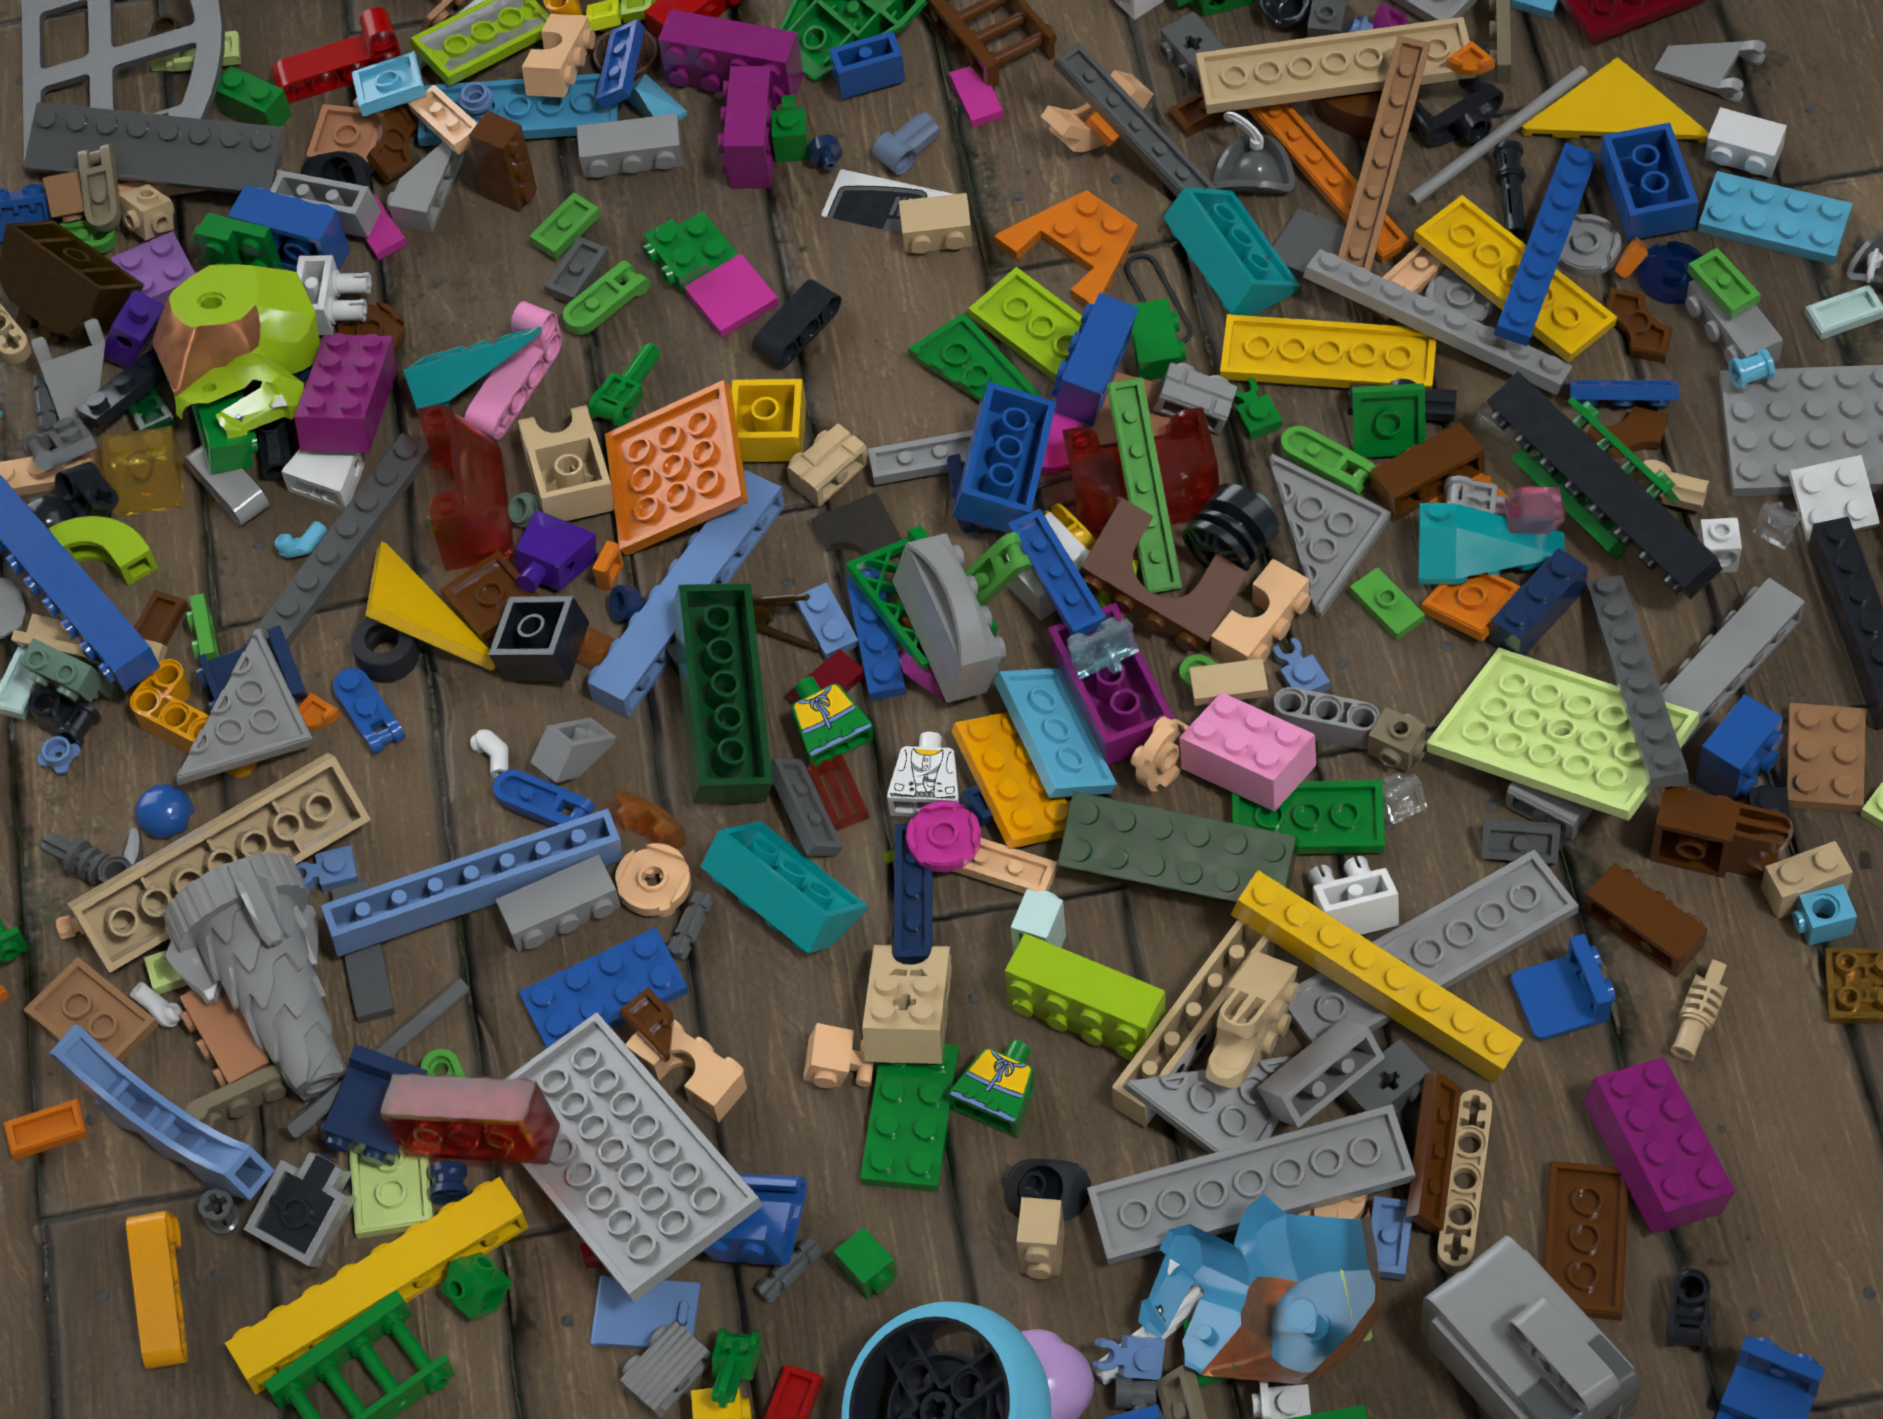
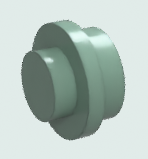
M528 492L514 496L508 505L510 519L517 526L527 528L537 510L541 511L538 497Z

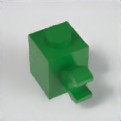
M782 95V110L771 111L772 141L776 163L810 160L806 151L809 144V132L805 108L797 109L795 95Z

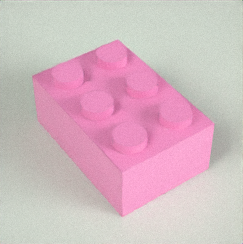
M1222 692L1179 737L1181 769L1274 812L1316 766L1315 734Z

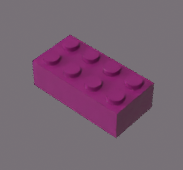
M670 9L658 38L666 83H672L677 86H688L704 89L708 92L723 93L724 80H729L730 66H771L776 103L782 104V95H795L796 97L804 77L797 32Z
M341 333L324 334L294 416L300 451L370 453L397 373L392 336H379L376 334L366 336L344 335Z
M1116 603L1101 608L1107 617L1106 626L1075 640L1064 622L1048 628L1050 652L1058 668L1061 669L1108 766L1132 757L1139 746H1144L1159 718L1165 716L1170 720L1174 719Z
M1659 1058L1596 1076L1583 1102L1651 1234L1653 1235L1722 1214L1735 1193V1189L1665 1058Z

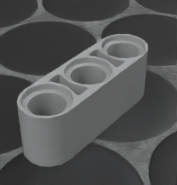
M203 445L184 457L186 465L192 474L239 526H242L270 507L262 490L243 469L211 474Z
M1296 687L1283 688L1274 697V716L1315 734V740L1356 749H1368L1369 734L1380 717L1378 708L1371 703ZM1286 709H1294V710H1297V711H1295V712H1286V711H1284V710H1286ZM1329 716L1333 719L1323 720L1321 717ZM1358 724H1367V725H1369V726L1364 728V727H1359V726H1356V725H1358Z

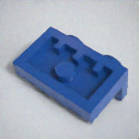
M36 183L23 186L21 191L9 192L7 188L0 189V242L4 239L6 223L56 222L55 218L51 217L45 187Z

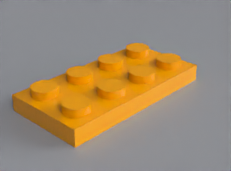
M1009 712L955 722L951 732L981 790L1008 849L1063 838L1070 807L1065 797L1049 798Z

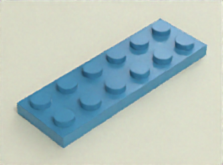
M601 73L576 75L575 84L570 86L565 98L527 96L524 79L480 82L490 89L493 96L492 105L486 111L520 124L525 139L577 136V126L619 121V103L603 108L596 101ZM455 83L451 86L447 84L435 85L461 108L459 96L462 88L468 83ZM424 85L425 91L433 85ZM464 111L477 123L486 113L484 111L478 114H471ZM419 119L418 140L420 146L440 145L443 141Z

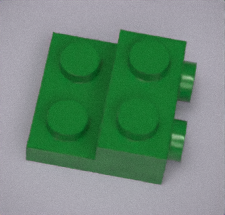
M704 211L678 225L672 218L643 234L645 245L642 246L645 256L651 264L655 262L658 264L665 282L669 286L674 284L682 295L685 294L684 286L738 255Z
M207 212L202 224L198 225L194 231V244L200 245L202 248V265L239 264L283 270L269 227Z

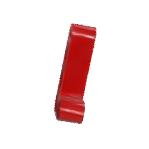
M372 7L361 14L360 25L363 34L277 61L272 66L271 73L275 85L284 89L287 101L297 102L354 84L353 71L402 56L397 36L386 9Z

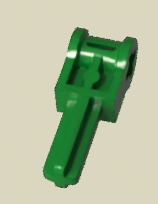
M648 343L643 345L622 376L611 372L601 388L593 393L589 401L588 411L590 418L597 419L600 417L612 422L615 428L628 424L632 413L644 397L641 383L661 356V351L656 348L655 344Z
M719 1328L716 1345L712 1354V1378H716L711 1393V1400L719 1403V1408H727L728 1403L735 1401L741 1379H753L761 1353V1333L759 1330H753L751 1334L728 1333L726 1328Z

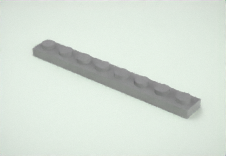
M1319 249L1306 266L1304 278L1512 375L1519 371L1531 384L1555 395L1559 393L1573 368L1572 365L1561 361L1559 358L1550 356L1529 345L1526 347L1495 336V328L1485 326L1460 312L1453 311L1434 302L1428 297H1423L1403 288L1398 283L1390 282L1365 268L1349 263L1333 253Z

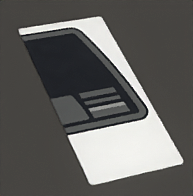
M841 169L821 215L902 234L899 201L953 194Z

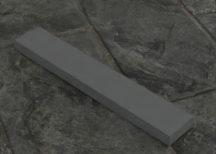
M1077 43L1055 60L1052 66L1177 197L1184 187L1218 189L1080 43Z
M462 978L453 979L371 1050L393 1057L469 992L468 989L470 988ZM345 1075L339 1077L333 1086L320 1093L319 1096L315 1097L280 1127L287 1138H299L331 1110Z

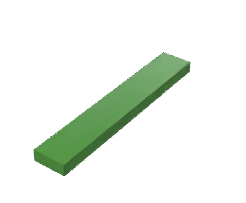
M1143 377L1107 383L1128 502L1154 516L1137 544L1144 587L1153 594L1181 590L1182 584Z

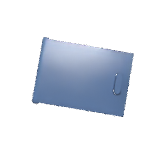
M600 1276L590 1346L648 1349L652 1345L650 1344V1339L655 1331L663 1325L669 1326L674 1320L681 1325L687 1323L682 1327L694 1336L701 1284L698 1282L664 1280L633 1303L613 1277Z

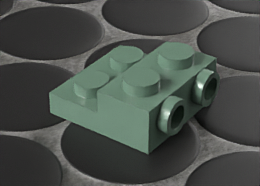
M35 638L32 639L19 662L30 672L27 676L30 680L46 688L50 682L58 686L56 692L76 702L78 697L92 702L93 699L97 700L99 696L113 701L119 690L113 683L109 684L103 675L92 666Z

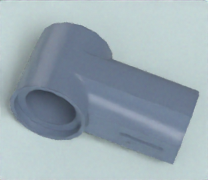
M926 112L918 113L894 134L891 132L883 133L873 145L872 156L897 175H903L913 166L917 154L940 136V128Z

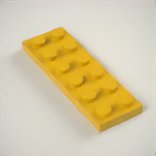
M1463 195L1416 229L1413 240L1503 310L1527 245ZM1555 269L1532 334L1569 363L1612 329L1616 324L1617 316L1559 270Z
M1227 314L1220 376L1227 380L1248 381L1249 378H1253L1256 382L1349 388L1350 383L1389 385L1391 381L1396 379H1409L1417 384L1424 383L1425 388H1432L1437 339L1406 326Z

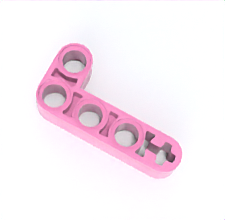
M525 301L517 305L511 319L512 332L541 326L542 333L493 369L466 411L464 426L467 429L495 440H500L505 435L560 351L562 335L557 315L554 312Z

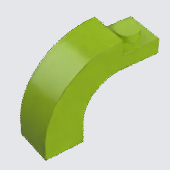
M88 516L66 520L49 528L50 532L77 563L90 560L105 562L118 571L128 586L159 569L151 549L144 539L133 528L120 521L106 517Z

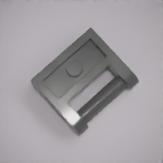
M79 417L61 419L53 425V429L42 434L28 432L22 438V446L26 452L33 455V462L41 471L53 469L98 448L93 436ZM55 446L56 448L53 450H49V448Z

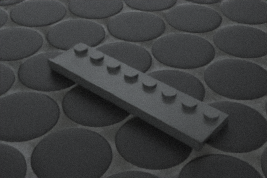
M36 102L25 162L21 168L26 171L52 174L79 171L78 151L89 149L92 152L99 150L101 145L111 143L117 156L115 164L118 181L239 194L245 185L270 190L275 181L276 172L280 170L287 130L278 126ZM95 164V167L101 166L102 164Z

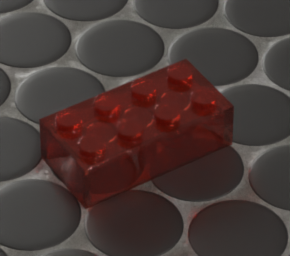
M411 1073L409 1075L393 1074L379 1113L403 1154L407 1157L548 1164L560 1128V1123L537 1081L525 1078L500 1080L488 1076L461 1078L456 1075L439 1077L424 1076L419 1073Z

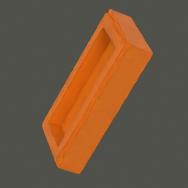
M78 1098L4 1122L11 1156L14 1160L89 1137L82 1106Z

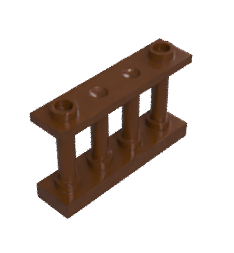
M926 0L927 4L921 10L922 14L967 67L970 66L987 86L991 85L992 88L999 85V70L1002 64L1037 47L1048 60L1055 58V42L1057 37L1051 25L1045 24L1025 0H981L961 11L953 10L947 3L952 0ZM1000 6H1003L1011 15L978 32L975 30L971 31L965 24ZM1019 26L1029 36L996 53L993 51L989 52L983 45Z

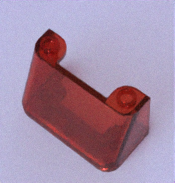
M433 405L418 408L419 423L426 436L434 470H439L441 467L446 468L451 473L456 486V490L444 492L434 497L429 507L431 527L445 570L450 571L474 567L498 550L507 559L514 550L511 519L508 513L509 499L504 459L500 446L449 407Z
M1203 407L1186 409L1176 413L1170 419L1169 434L1154 436L1170 525L1192 521L1200 510H1204L1205 503L1220 486L1218 462ZM1088 427L1062 430L1063 444L1077 519L1093 537H1099L1121 499L1123 498L1128 501L1117 442L1100 445L1097 432Z

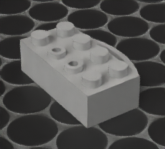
M947 533L906 543L893 578V584L922 649L929 660L930 667L943 696L948 703L987 693L993 677L998 674V664L1001 658L1006 656V647L1003 639L1000 636L994 637L990 630L992 616L989 608L986 605L980 606L975 597L978 595L976 579L973 575H965L962 568L964 565V554L959 545L952 546Z

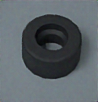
M369 617L364 618L351 635V649L358 667L367 674L370 680L383 683L402 679L414 670L419 660L420 647L417 638ZM397 642V645L390 651L385 653L373 652L382 643Z

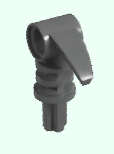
M137 828L130 829L122 856H111L105 852L101 853L100 849L92 847L91 843L84 839L72 842L55 832L46 834L41 845L43 852L63 862L65 872L71 875L78 874L79 877L88 879L90 883L95 885L101 882L104 883L144 859L143 842Z

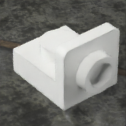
M1259 1381V1393L1252 1394L1254 1418L1289 1419L1311 1414L1308 1384L1268 1387V1381Z

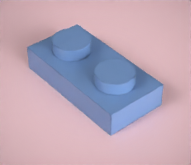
M827 582L804 592L810 595L809 600L795 602L812 636L820 647L825 660L839 649L845 653L859 646L858 638Z
M1374 1196L1371 1223L1377 1248L1380 1278L1405 1281L1412 1221L1406 1218L1408 1200Z

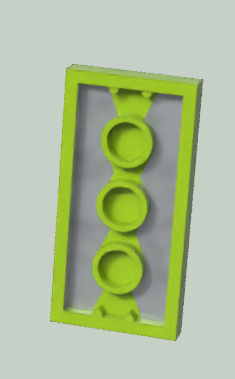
M485 0L411 37V48L448 86H451L542 40L541 30L550 15L536 0Z

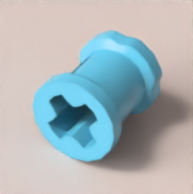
M1765 348L1758 350L1757 354L1743 359L1731 358L1728 363L1731 379L1738 389L1745 388L1747 383L1762 378L1765 380L1774 379L1775 366L1773 359Z

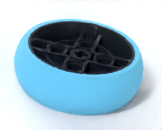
M950 1301L935 1302L913 1308L896 1316L881 1327L866 1343L859 1353L847 1379L842 1402L841 1419H1051V1397L1044 1368L1034 1348L1014 1325L997 1313L979 1305ZM967 1332L982 1339L988 1348L974 1358L956 1351L939 1352L933 1341L949 1334ZM929 1372V1382L926 1386H924L925 1376ZM979 1381L980 1389L978 1393L974 1396V1387L975 1384ZM1005 1398H1006V1413H1005V1404H1004V1399H1005Z

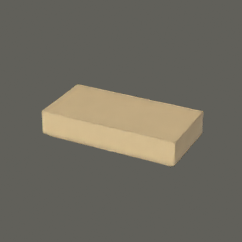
M1263 658L1189 668L1195 706L1211 704L1221 692L1238 700L1268 696Z

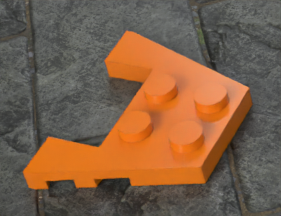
M1085 190L997 233L994 236V242L997 247L1018 260L1040 239H1043L1090 272L1071 288V298L1086 307L1088 302L1091 304L1095 303L1099 292L1104 294L1105 291L1109 290L1118 266L1122 265L1138 234V224L1088 190Z

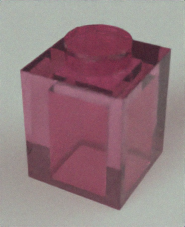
M1520 486L1504 499L1509 533L1548 535L1565 522L1566 510L1565 504L1561 500L1560 488Z

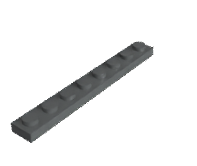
M404 433L398 437L255 629L260 628L265 639L269 638L267 629L280 625L290 647L431 458L433 451L430 445ZM255 629L244 642L245 647L248 646L249 642L251 641L252 634L254 633Z
M1618 575L1586 581L1587 595L1650 790L1689 783L1688 770L1623 576Z

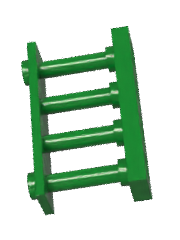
M1573 396L1568 400V403L1578 414L1572 422L1581 430L1589 424L1600 434L1602 438L1596 444L1605 453L1612 447L1616 449L1626 459L1620 466L1624 471L1632 476L1638 470L1651 482L1645 490L1654 499L1663 494L1673 504L1679 500L1672 491L1676 484L1662 470L1655 474L1598 421L1602 415L1588 401L1581 405ZM1520 448L1511 457L1515 464L1616 561L1627 551L1612 534L1611 531L1615 528L1608 521L1602 526L1587 510L1590 504L1584 499L1578 503L1564 489L1562 484L1565 481L1559 475L1553 479L1538 464L1541 458L1535 452L1529 456Z
M395 1290L263 1382L279 1409L287 1404H292L302 1419H323L305 1395L307 1390L319 1381H326L352 1416V1419H393L427 1394L443 1389L455 1373L445 1354L432 1361L410 1332L405 1323L412 1315L405 1300ZM386 1334H393L419 1370V1372L401 1385L398 1384L372 1348L373 1343ZM354 1357L361 1359L386 1393L384 1397L367 1409L339 1372L340 1367Z

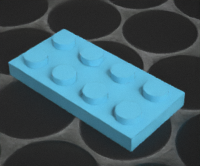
M1717 171L1699 221L1698 232L1834 265L1853 203Z
M1061 669L999 671L993 681L1049 798L1072 796L1073 791L1090 795L1111 793L1117 783Z

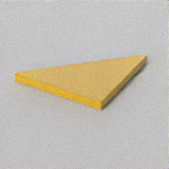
M1618 57L1522 125L1521 131L1524 136L1532 137L1533 133L1553 134L1552 137L1580 138V135L1601 136L1602 139L1603 135L1670 122L1676 140L1693 139L1698 140V143H1706L1709 132Z
M381 541L376 551L365 615L493 671L495 664L489 657L490 649L387 543Z

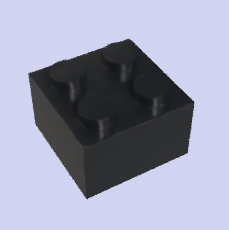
M573 596L509 597L492 643L489 657L506 681H570L590 622Z

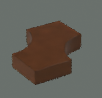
M404 104L376 112L372 116L378 132V142L369 151L366 158L375 167L376 172L385 184L406 174L414 167V161L408 149L409 137L418 130L419 124Z
M1610 287L1605 307L1617 316L1614 327L1619 329L1628 339L1630 357L1665 364L1673 328L1658 322L1650 315L1645 305V294Z
M1634 406L1631 413L1624 420L1605 427L1631 452L1659 450L1669 414ZM1591 426L1589 427L1587 436L1597 443L1602 436ZM1613 447L1606 453L1612 458L1621 460L1624 458Z

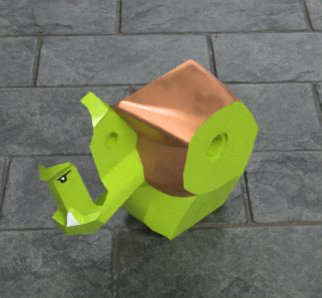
M239 264L209 265L175 288L161 313L152 340L154 349L175 396L176 415L181 419L185 407L191 404L210 403L245 388L253 379L262 381L261 388L216 414L220 425L227 431L228 439L247 435V431L282 417H287L290 420L293 419L305 387L304 383L292 374L303 371L313 365L320 348L316 312L298 273Z

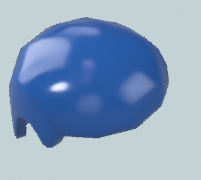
M171 784L154 785L139 798L135 810L140 829L155 839L170 838L176 833L186 830L191 814L195 813V807L190 796Z

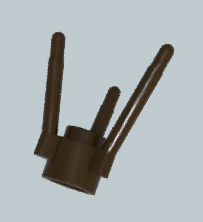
M752 594L756 632H762L804 649L819 652L820 647L818 645L765 625L767 621L772 622L774 620L776 606H796L795 602L809 600V594L767 596Z

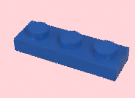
M637 19L610 32L596 95V101L603 108L615 103H622L631 95L645 27Z
M1569 380L1568 394L1570 398L1573 396L1581 405L1586 401L1591 405H1597L1598 400H1612L1613 405L1630 406L1634 405V400H1648V405L1668 406L1670 405V400H1679V385L1676 380Z

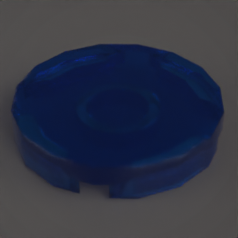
M1678 241L1667 242V245L1659 246L1657 244L1647 250V257L1638 265L1639 285L1645 294L1656 301L1667 304L1685 303L1689 282L1694 280L1688 273V265L1703 256L1702 253L1693 246Z

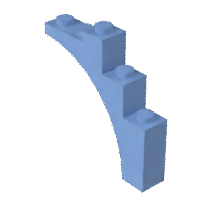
M73 1025L49 1053L95 1099L94 1103L119 1128L139 1133L164 1158L184 1163L208 1188L226 1190L230 1195L251 1200L275 1171L250 1145L214 1130L151 1088L104 1049L81 1026Z

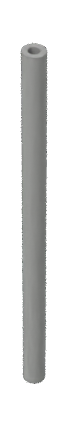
M1582 65L1578 66L1407 195L1408 201L1413 206H1417L1490 151L1497 143L1503 141L1588 77L1587 69Z

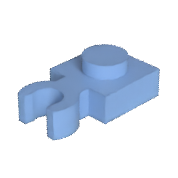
M1296 638L1290 639V647L1293 651L1290 654L1283 653L1278 645L1274 646V659L1278 665L1283 667L1280 669V677L1286 687H1296L1320 693L1330 689V680L1313 654L1305 658L1302 657V646L1299 640Z
M351 845L316 853V863L314 864L303 861L296 864L300 874L306 875L303 880L308 891L312 890L316 884H320L323 892L331 891L332 888L359 882L355 855Z
M1122 1335L1121 1346L1106 1338L1095 1340V1345L1108 1348L1109 1355L1104 1361H1093L1092 1366L1104 1371H1110L1119 1365L1118 1375L1127 1378L1159 1380L1161 1378L1165 1339Z

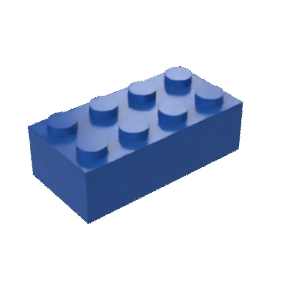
M988 381L978 407L952 517L1009 533V522L1032 512L1056 401Z

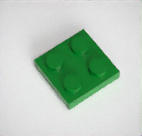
M1424 383L1352 387L1353 452L1364 458L1398 456L1409 447L1426 441Z

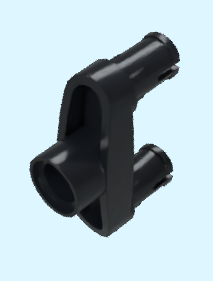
M1478 74L1474 78L1459 79L1458 85L1470 96L1435 116L1428 112L1419 101H1416L1410 123L1419 131V136L1430 146H1440L1461 137L1470 144H1476L1490 133L1492 128L1490 118L1500 109L1504 100L1503 92L1494 84L1487 83Z

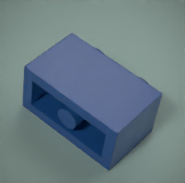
M893 31L829 49L832 75L842 99L905 81L903 56Z

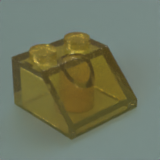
M172 426L102 436L103 466L106 481L119 496V502L116 508L112 510L114 517L184 507L181 448Z

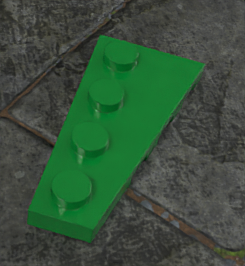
M962 313L908 347L909 357L979 402L982 399L988 381L1042 397L965 313Z

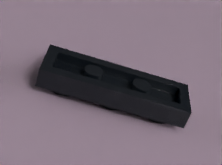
M152 348L150 351L142 354L137 361L123 372L115 375L101 389L89 395L83 403L75 408L79 418L101 430L163 382L167 376L155 349Z

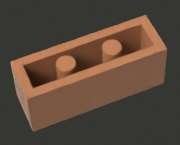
M223 987L218 1001L211 1005H207L201 995L194 990L180 996L186 1010L179 1014L190 1033L197 1030L202 1039L197 1041L196 1044L206 1062L214 1059L218 1068L212 1072L221 1088L263 1068L272 1066L266 1053L256 1044L240 1010L233 1009Z

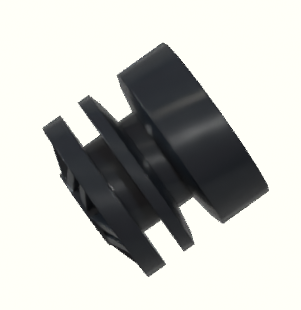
M1225 483L1219 486L1205 503L1204 510H1200L1183 530V541L1192 556L1205 568H1207L1214 556L1218 554L1247 572L1250 566L1258 559V553H1262L1278 534L1279 522L1272 509L1254 492L1237 484Z

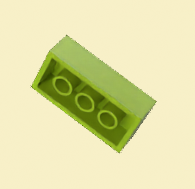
M1026 933L1005 969L1008 1003L1015 1012L1025 1017L1033 1015L1045 1020L1049 1026L1058 1031L1069 1030L1081 1035L1089 1044L1095 1046L1105 1045L1116 1050L1120 1056L1128 1060H1132L1166 1016L1165 990Z

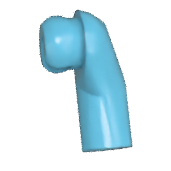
M314 521L302 537L292 538L290 534L279 535L275 540V547L279 550V555L288 559L309 555L328 530L320 522Z

